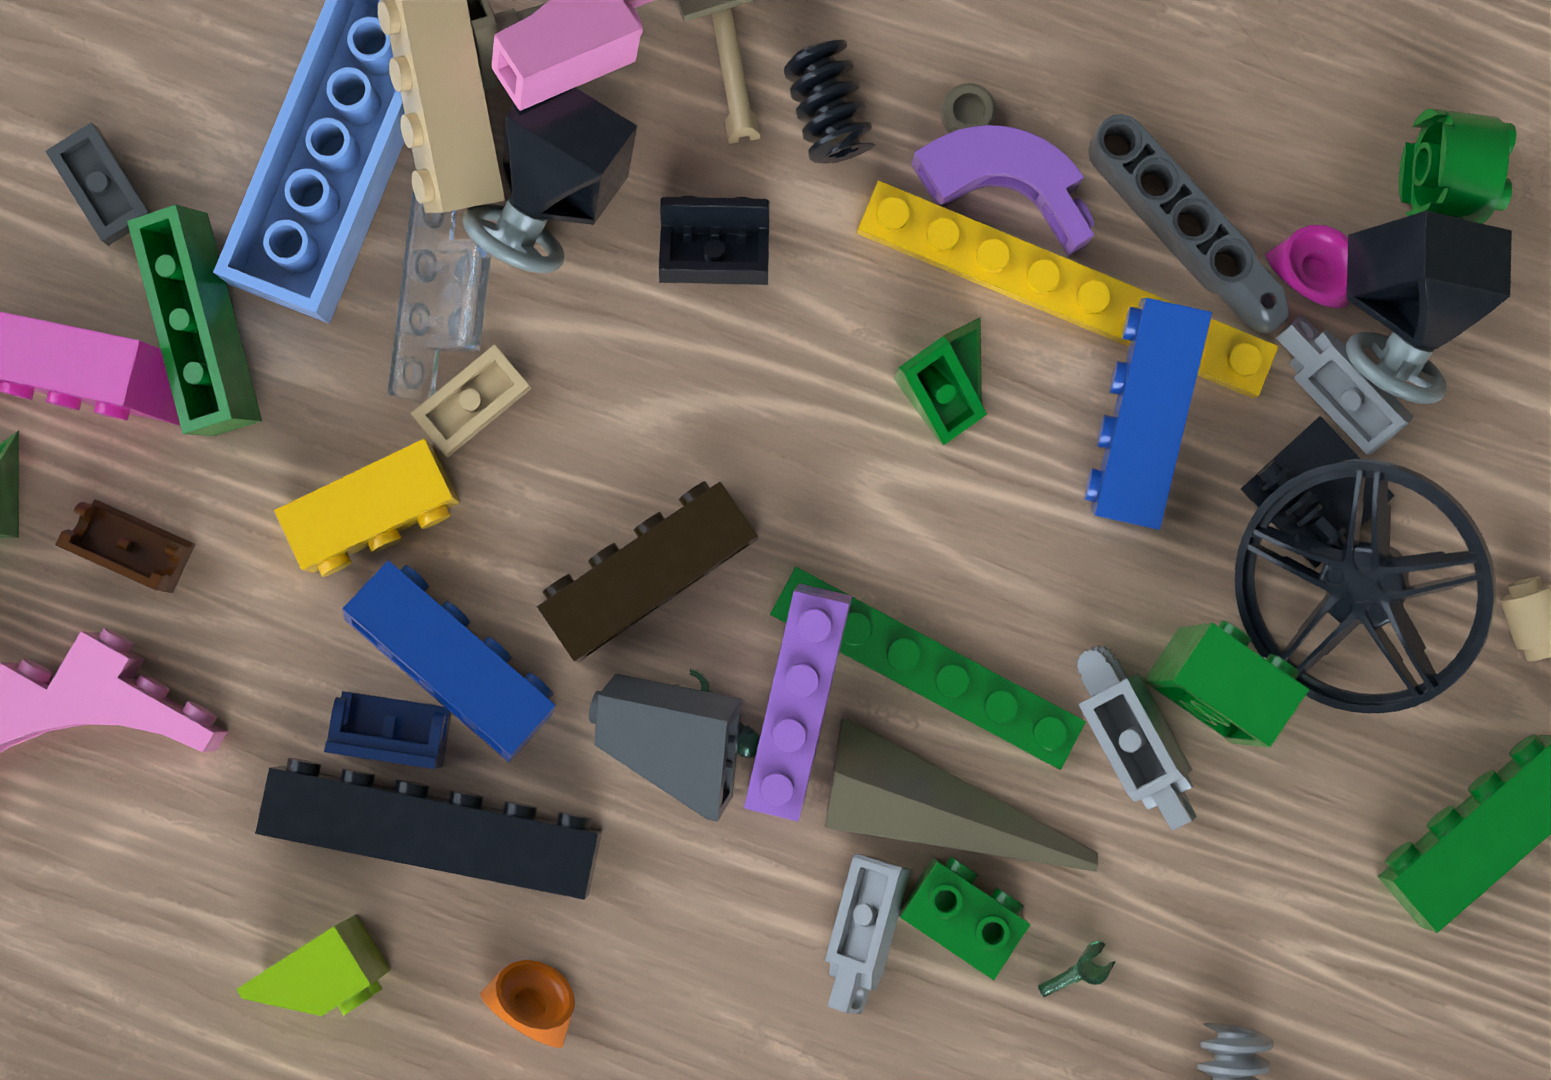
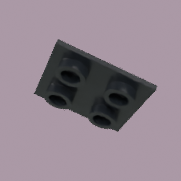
M1319 416L1240 489L1259 508L1266 498L1278 487L1311 468L1330 462L1360 458L1329 424ZM1355 477L1329 480L1304 490L1291 499L1277 513L1271 523L1283 532L1291 535L1298 533L1338 550H1343L1347 544ZM1365 477L1361 527L1372 517L1374 478ZM1388 489L1389 502L1395 495ZM1303 556L1314 569L1321 564V562Z

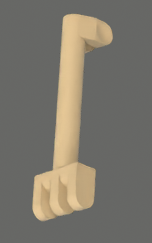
M732 8L712 13L729 115L725 118L728 143H739V137L749 136L750 141L760 139L757 114L750 109Z

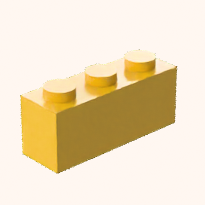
M422 439L273 511L301 570L310 573L319 571L321 576L325 577L351 565L352 561L349 556L369 547L371 553H375L402 540L399 532L419 523L421 529H426L448 519L451 516L448 508L459 504L460 501L433 444L426 439Z

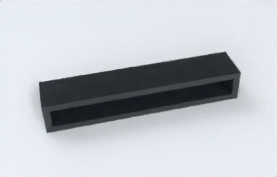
M288 758L287 766L270 767L268 770L255 834L582 900L589 896L602 834L601 829L590 827L592 819L590 817L559 812L558 820L556 821L536 817L538 807L505 801L504 808L501 810L482 806L483 796L455 790L450 791L449 799L428 795L429 785L397 779L395 788L374 784L375 774L358 770L342 769L341 777L321 774L320 763L296 758Z

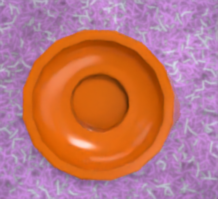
M521 960L510 963L480 992L483 1002L502 1021L523 1035L551 1047L563 1048L575 1007L574 992L567 979L555 968L540 961Z

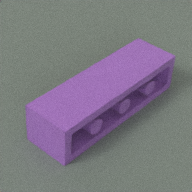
M800 583L793 592L744 805L745 809L799 821L852 601L851 595Z

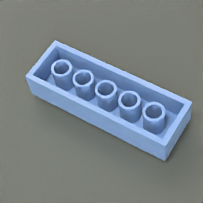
M382 0L325 1L213 271L214 274L233 287L328 324L332 320L404 144L400 126L401 116L405 114L401 92H397L393 87L389 73V62L393 58L389 35H385L382 31L378 19V3Z

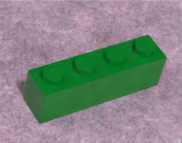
M175 204L128 220V227L182 433L217 436L261 422L262 417L227 284L213 273L219 259V254L208 213Z
M1532 734L1521 740L1509 752V756L1512 758L1510 762L1497 773L1495 770H1490L1478 777L1469 786L1468 792L1471 795L1457 808L1448 806L1438 812L1427 823L1426 827L1430 831L1415 844L1412 842L1404 843L1387 857L1385 863L1388 865V868L1377 877L1420 927L1435 933L1441 931L1551 835V735L1537 736Z

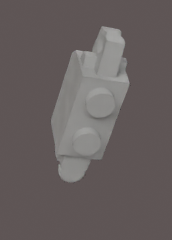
M1098 645L1096 648H1090L1089 651L1086 649L1084 653L1079 654L1080 658L1076 660L1078 662L1076 667L1079 669L1078 673L1082 675L1081 680L1091 698L1078 705L1126 793L1134 802L1141 799L1148 810L1158 806L1172 831L1193 821L1197 815L1184 792L1193 787L1188 773L1193 769L1140 673L1128 677L1119 659H1115V653L1113 654L1111 652L1112 649H1107L1106 646L1101 647Z

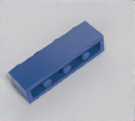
M1141 298L1138 308L1129 307L1122 339L1129 340L1130 346L1126 362L1116 361L1109 393L1118 395L1113 416L1104 414L1097 439V447L1105 448L1100 470L1091 468L1084 495V500L1092 502L1091 512L1095 516L1160 530L1212 312L1151 298Z
M388 560L342 608L344 620L510 763L553 715L556 705L549 700L553 692L534 674L528 673L523 677L508 664L512 657L494 639L486 637L482 642L466 627L470 624V620L455 605L445 601L441 606L425 592L429 585L416 571L407 565H404L399 570Z

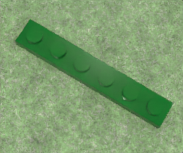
M795 566L770 616L785 624L787 623L793 592L799 583L842 594L847 593ZM852 597L839 653L1058 770L1062 769L1086 721Z

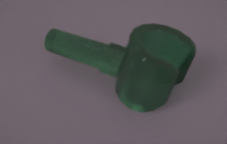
M1094 941L1088 944L1076 965L1038 985L1041 995L1045 998L1074 982L1078 983L1082 980L1094 985L1104 982L1116 962L1112 961L1105 966H1099L1093 963L1091 959L1102 952L1105 943Z

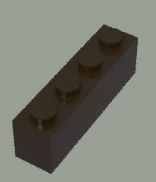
M706 481L696 485L678 499L683 505L682 508L667 518H664L661 512L654 514L633 530L638 538L622 549H619L616 543L607 546L588 560L592 569L574 581L572 576L567 574L542 592L547 600L538 605L537 608L574 662L582 661L758 540V535L721 482H718L711 488Z

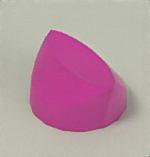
M1309 225L1298 229L1265 254L1266 260L1275 273L1300 295L1326 307H1347L1349 300L1346 299L1348 238L1342 232L1326 225Z

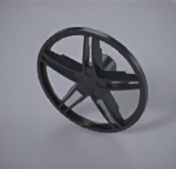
M1351 459L1330 462L1311 468L1293 477L1266 498L1249 521L1238 548L1234 579L1235 595L1243 626L1258 654L1266 659L1269 654H1273L1288 662L1300 672L1295 680L1309 689L1306 694L1307 697L1336 709L1366 714L1389 713L1412 708L1435 698L1455 684L1471 667L1484 647L1492 627L1497 596L1496 577L1492 558L1481 531L1469 513L1449 492L1422 474L1403 466L1377 460ZM1355 477L1347 544L1343 550H1338L1298 533L1291 535L1269 526L1277 513L1291 499L1304 490L1329 480ZM1365 477L1374 478L1371 543L1359 541L1364 505ZM1388 481L1415 491L1438 507L1456 527L1469 551L1445 554L1444 551L1403 556L1398 550L1390 547L1391 505H1388ZM1262 539L1312 560L1324 563L1321 572L1319 573L1288 556L1284 557L1260 545ZM1257 554L1326 591V596L1301 625L1297 634L1283 651L1268 631L1258 606L1255 590ZM1473 563L1475 568L1474 573L1452 578L1447 577L1410 586L1408 580L1409 572ZM1477 582V608L1469 636L1456 657L1436 674L1424 651L1426 646L1403 606L1404 601ZM1329 613L1340 625L1297 666L1290 657L1324 616ZM1389 622L1391 623L1404 650L1424 681L1423 683L1417 684L1403 663L1404 659L1384 632L1382 626ZM1359 624H1363L1408 689L1381 694L1357 693L1326 684L1308 674L1307 671L1324 655H1328Z

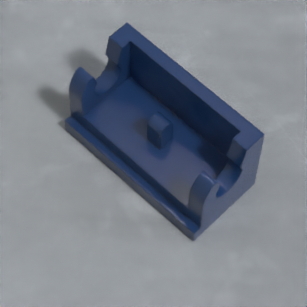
M342 691L341 698L336 697L333 704L324 752L430 769L441 768L444 763L452 713L444 706Z

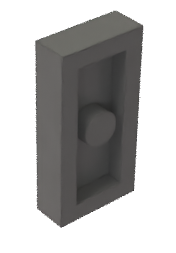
M92 122L45 151L100 240L109 246L130 233L128 220L151 213L101 131Z

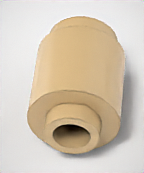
M1535 576L1509 584L1507 587L1510 594L1502 597L1500 602L1516 649L1523 650L1526 661L1550 658L1551 583L1543 584L1541 577Z

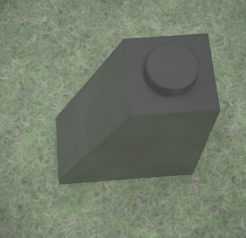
M615 674L602 691L595 692L591 701L589 721L596 724L594 745L705 819L718 822L733 798L742 699Z

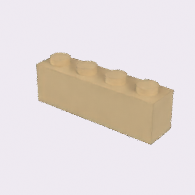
M467 0L379 1V23L384 34L389 35L393 58L389 62L390 78L395 90L401 92L405 112L401 116L400 121L401 133L406 146L412 148L416 170L412 173V187L417 201L423 204L425 213H444L504 201L505 197Z

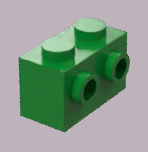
M952 856L949 857L945 865L933 857L902 903L899 917L994 981L1031 925L1019 915L1024 905L998 887H996L991 896L973 884L978 874Z

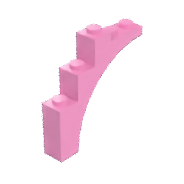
M549 0L531 16L494 34L492 70L519 111L636 62L643 27L635 8L654 0Z
M103 628L101 633L81 631L52 681L49 680L53 673L31 660L23 658L20 664L0 662V753L11 746L47 732L82 725H122L158 733L201 752L217 751L227 731L214 724L218 716L203 706L188 701L184 707L166 697L170 689L161 682L144 674H140L137 680L134 679L145 659L130 651L134 644L131 640L108 628Z

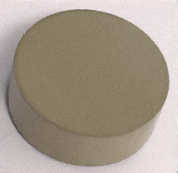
M973 83L961 84L951 89L946 95L941 108V121L948 133L973 126L992 125L996 115V105L992 95L984 87Z

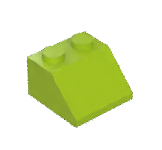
M355 914L328 929L236 990L244 1000L317 1016H323L338 1007L344 1016L381 991L383 988L378 979L391 969Z

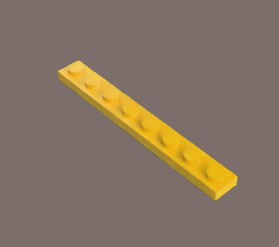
M879 180L857 229L858 235L1128 347L1130 346V341L1122 339V333L1129 307L1138 308L1141 298H1151L1173 303ZM1211 318L1197 376L1255 399L1261 392L1279 346Z

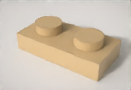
M494 344L410 414L442 453L449 457L532 388Z

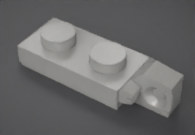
M1299 315L1277 336L1276 339L1294 356L1289 362L1297 373L1293 378L1366 455L1372 454L1413 419L1414 416L1393 395L1371 383L1356 370L1346 354V345L1338 337L1335 338L1328 330L1321 334L1302 315Z
M855 854L853 856L825 961L830 963L829 976L835 977L828 1007L847 1014L863 1013L870 990L875 991L877 989L880 978L883 976L910 869L866 855Z

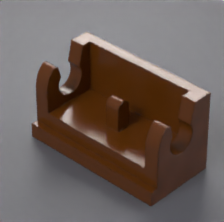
M94 499L92 504L80 502L76 505L74 512L80 515L77 525L72 531L69 529L61 531L55 546L156 591L174 592L196 545L195 543Z

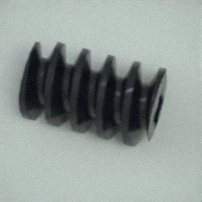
M842 39L825 41L803 48L784 67L785 78L794 82L790 88L791 98L796 102H801L796 108V115L800 121L807 123L802 129V135L804 140L814 143L808 150L810 160L815 163L841 162L861 155L875 146L874 143H860L859 137L870 131L872 125L871 122H854L853 117L865 110L866 105L863 101L848 102L847 96L858 90L860 86L858 81H842L841 79L842 75L853 69V62L851 60H835V55L847 48L846 40Z

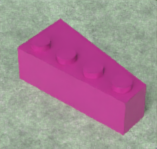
M0 311L1 393L32 400L34 392L47 394V403L69 409L80 410L81 403L95 406L94 413L119 420L128 421L129 414L180 426L160 348L136 339Z

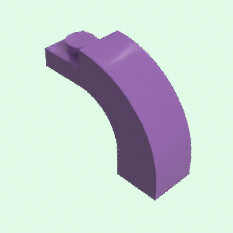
M973 126L948 133L914 153L911 166L934 203L939 206L946 207L967 193L979 188L991 186L1005 187L1023 194L1036 205L1068 257L1086 247L1094 236L1091 227L1094 226V220L1087 206L1080 198L1073 200L1069 195L1077 190L1084 176L1062 151L1039 136L1006 126Z

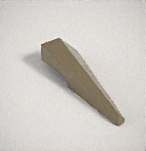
M841 719L825 828L1097 872L1098 853L855 722Z

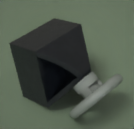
M576 87L521 111L514 105L506 115L503 172L510 197L505 207L494 204L469 207L463 215V226L467 234L484 251L516 268L536 273H550L559 269L564 263V250L554 235L544 228L548 219L590 225L595 224L628 178L637 125ZM535 242L545 249L548 256H542L533 247Z
M1423 211L1349 234L1346 299L1393 331L1390 337L1374 332H1360L1348 339L1346 354L1356 370L1380 389L1400 399L1418 404H1433L1442 400L1447 392V384L1442 373L1429 358L1435 349H1438L1472 327L1510 297L1512 230L1431 211ZM1363 348H1371L1380 359V363L1376 365L1365 354ZM1404 381H1410V382H1412V383H1414V384H1416V385H1418V386L1411 385V384L1406 383V382H1404Z

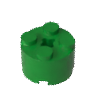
M1439 109L1423 111L1416 118L1412 126L1414 128H1421L1416 143L1405 142L1400 161L1401 203L1411 204L1413 209L1406 212V215L1410 216L1423 211H1431L1483 224L1490 218L1494 210L1504 211L1512 197V182L1507 178L1509 155L1513 151L1516 142L1515 126L1512 123L1502 122L1500 118L1490 115Z

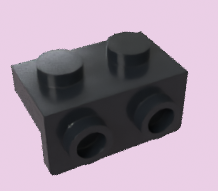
M662 197L660 200L659 283L768 285L770 201L767 199H751L749 197Z

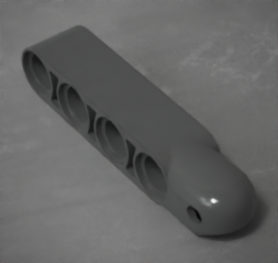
M1123 114L1112 115L1105 119L1093 136L1088 149L1089 159L1094 168L1194 278L1209 292L1218 294L1243 323L1252 330L1261 333H1271L1277 330L1289 317L1286 295L1283 287L1256 259L1255 251L1251 244L1137 120ZM1109 135L1120 136L1128 144L1129 153L1122 156L1112 154L1104 145V137ZM1148 174L1157 176L1164 184L1165 194L1161 196L1148 194L1141 186V176ZM1188 214L1195 217L1201 226L1200 236H1189L1183 233L1178 226V215ZM1216 254H1226L1234 259L1237 264L1236 276L1227 277L1218 272L1214 262Z

